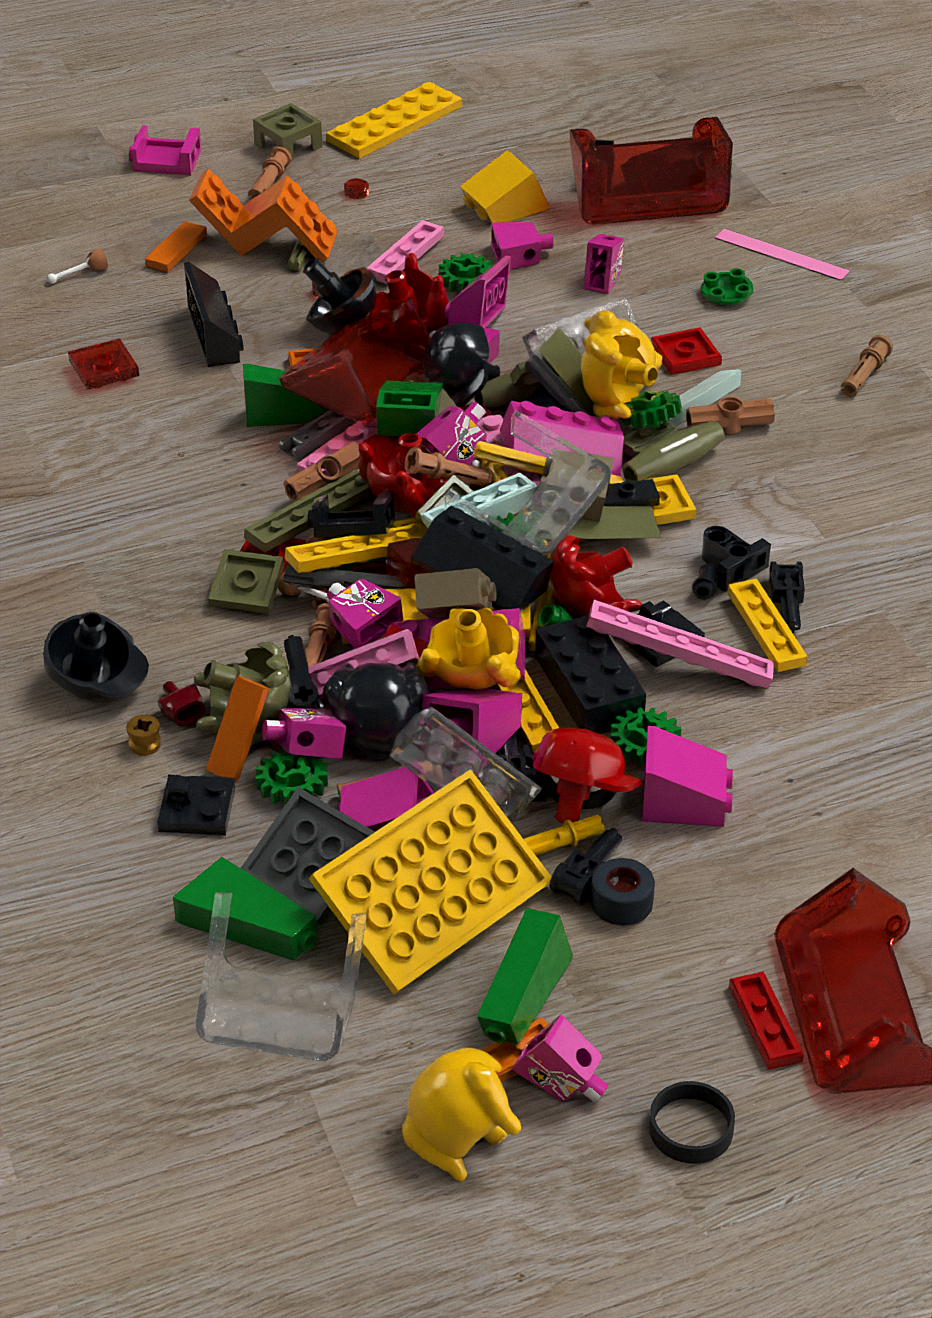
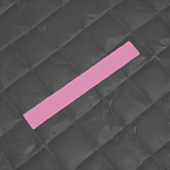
M723 229L715 237L840 280L850 272L832 264L727 229Z

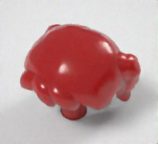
M414 253L407 254L404 269L391 271L385 276L389 293L384 291L377 293L373 307L368 315L369 326L375 335L397 342H408L411 339L421 340L448 324V319H445V309L449 299L444 287L443 277L437 275L433 278L428 273L419 270L416 255Z
M415 433L401 435L398 439L400 448H392L385 456H382L379 449L373 450L366 442L359 444V474L369 484L373 494L378 497L381 492L393 491L394 510L409 514L414 519H416L415 516L419 509L449 480V478L445 477L434 480L428 478L425 474L416 473L412 475L406 472L405 458L411 448L416 447L424 453L431 454L426 448L421 446L422 438Z
M569 535L562 538L553 548L549 559L554 561L549 587L557 604L570 616L579 618L589 615L594 600L631 613L640 610L642 603L637 599L622 598L614 584L613 575L632 568L633 565L625 547L621 546V548L603 556L598 552L581 553L578 552L580 549L578 544L581 538Z

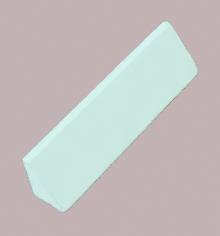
M741 370L719 371L681 394L682 412L677 414L676 418H670L668 423L677 426L686 420V409L688 407L710 405L738 388L741 383Z
M517 473L421 514V519L428 529L433 519L452 505L481 522L495 523L499 515L504 519L508 516V513L516 514L538 503V486L523 474Z

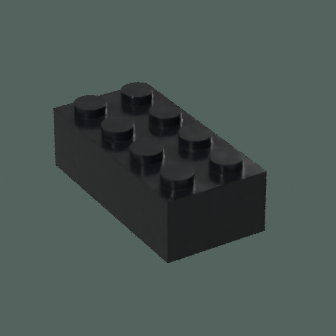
M589 615L536 628L535 658L579 729H587L598 734L611 732V724H615L617 716L625 718L626 710H630L634 714L637 713L638 707H641L645 712V691L609 635L598 633L594 629L586 627Z

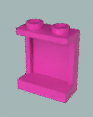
M142 125L139 133L135 134L133 146L129 147L128 156L129 161L133 162V171L191 175L202 150L200 128H190L185 140L150 138L148 136V127Z

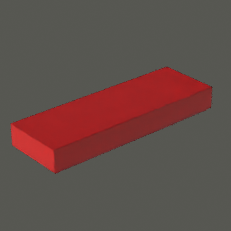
M764 971L731 978L729 980V989L767 1069L771 1070L803 1062L804 1053Z

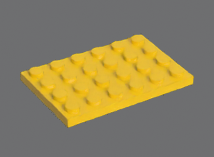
M470 769L314 872L308 879L387 987L395 995L547 887L552 876Z

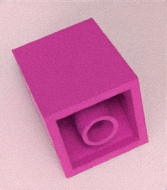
M454 688L424 695L421 761L427 762L428 758L434 757L438 764L473 770L481 769L521 726L522 693L488 688L482 690Z
M648 726L642 821L724 827L725 813L732 812L733 793H726V789H732L733 769H727V755L658 727Z
M413 764L342 786L341 802H338V811L376 832L434 794V791L417 765Z

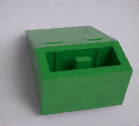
M385 381L379 390L376 405L377 435L397 437L406 433L417 434L439 414L443 383Z

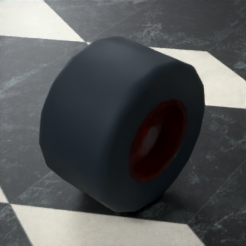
M610 859L600 864L594 871L591 882V904L593 911L601 919L616 925L636 924L645 919L652 911L655 880L652 872L644 864L634 859Z

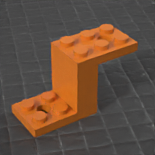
M208 168L201 173L189 199L195 208L241 256L284 227H287L316 259L319 258L322 263L328 259L338 233L335 224L322 214L317 204L311 201L302 192L299 184L293 182L288 175L245 205H242L239 198L232 194L224 186L222 180Z

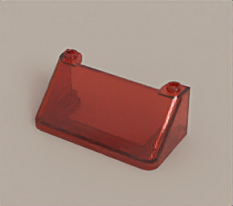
M707 117L698 120L693 126L691 138L595 146V137L590 130L570 129V148L579 211L582 219L587 224L596 225L714 214L724 211L729 205L733 142L718 117Z
M409 298L342 327L283 373L279 380L284 389L354 422L361 421L362 424H367L376 419L378 394L385 381H404L414 372H417L418 375L424 374L422 357L431 338L412 299Z
M854 868L786 914L778 922L774 932L775 942L814 1081L817 1086L830 1094L932 1085V1048L923 1042L892 947L893 944L907 934L910 927V916L906 904Z

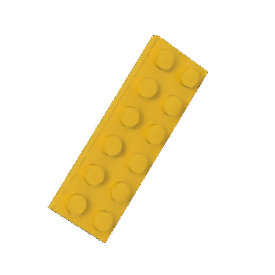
M426 82L326 132V141L360 159L461 108L462 98L432 82Z

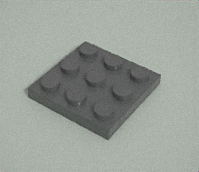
M298 787L244 862L241 869L314 914L316 922L323 925L332 910L308 878L314 872L375 832Z

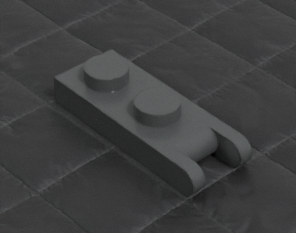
M336 405L281 440L279 448L285 452L294 448L292 451L293 456L300 459L357 423L353 412Z

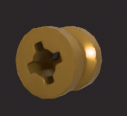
M148 714L134 716L127 722L126 730L129 736L128 746L130 751L140 756H147L159 750L161 747V737L158 719Z

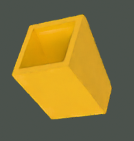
M508 150L460 186L465 195L462 199L469 209L475 208L482 221L487 219L490 223L511 222L550 208L534 172Z

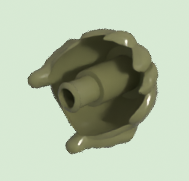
M271 642L258 643L257 646L260 647L247 649L245 655L248 659L242 663L224 665L212 660L206 665L204 672H199L194 676L195 685L210 689L211 716L198 719L196 723L198 729L210 731L217 736L236 676H243L269 688L251 745L258 744L263 740L262 725L264 720L278 721L280 709L287 708L290 701L291 681L287 660L282 656V651L277 645Z

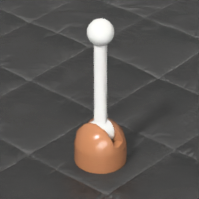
M98 248L88 254L85 263L58 274H48L46 280L49 284H54L57 279L87 267L94 271H101L108 268V261L103 250Z
M284 573L280 576L278 589L282 594L295 597L303 591L323 598L329 603L330 599L327 598V593L303 584L286 583L283 578Z

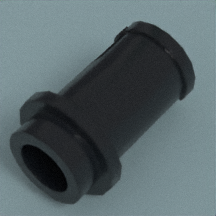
M710 563L703 564L700 567L701 570H699L698 578L692 584L693 593L702 600L709 599L716 593L717 586L715 582L718 577V568Z

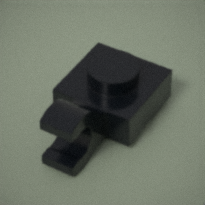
M524 745L523 755H525L526 766L530 767L526 768L527 788H532V802H546L547 774L539 772L532 766L533 754L529 751V745Z

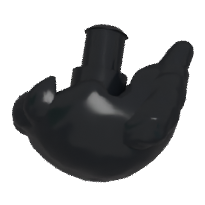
M414 661L408 662L404 668L388 662L366 663L356 668L348 663L336 671L324 685L323 696L331 705L332 715L346 726L344 742L350 747L351 753L357 758L369 757L375 761L398 758L422 732V699L424 695H427L428 687L425 676Z

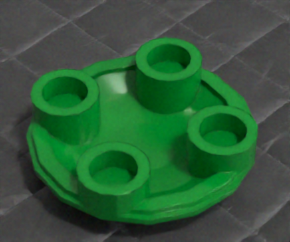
M740 268L731 269L730 272H707L704 274V281L701 284V293L713 303L733 305L750 298L753 293V284L749 278L745 277V271Z

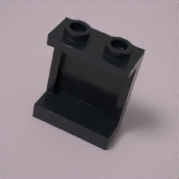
M393 491L381 492L372 504V510L331 512L329 510L328 495H321L312 506V510L308 511L309 528H313L314 537L387 534L395 522Z

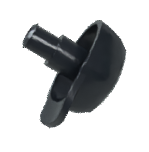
M319 258L312 259L304 267L303 273L316 285L314 290L319 295L306 317L310 324L322 332L339 334L352 329L368 315L377 297L376 277L372 271L362 267L348 271L339 277L335 272H329Z
M460 322L441 327L434 332L423 353L422 367L426 381L428 383H443L442 388L457 407L465 406L474 396L481 392L488 381L500 376L499 366L488 363L489 345L485 330L480 325Z
M97 612L74 615L58 622L48 633L44 641L43 659L46 673L53 681L78 697L83 698L99 694L116 700L124 699L137 690L147 677L149 663L146 656L134 645L132 636L117 623Z

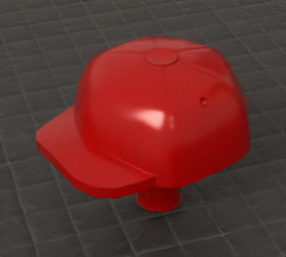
M557 728L549 730L542 738L539 748L535 749L532 757V766L536 770L559 778L556 792L560 794L554 818L562 824L566 820L571 822L580 820L583 802L589 799L592 786L612 792H628L639 786H644L645 782L643 779L625 773V759L619 745L610 738L587 729Z

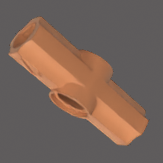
M724 397L720 399L718 404L688 407L686 409L687 428L716 421L723 428L724 434H736L741 431L742 427L772 424L775 419L774 404L771 399L743 402L736 397Z
M354 441L331 455L323 456L317 463L285 480L283 485L290 501L296 502L358 469L359 444ZM321 469L327 470L330 476H326Z

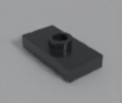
M653 479L608 484L604 506L660 505V495Z

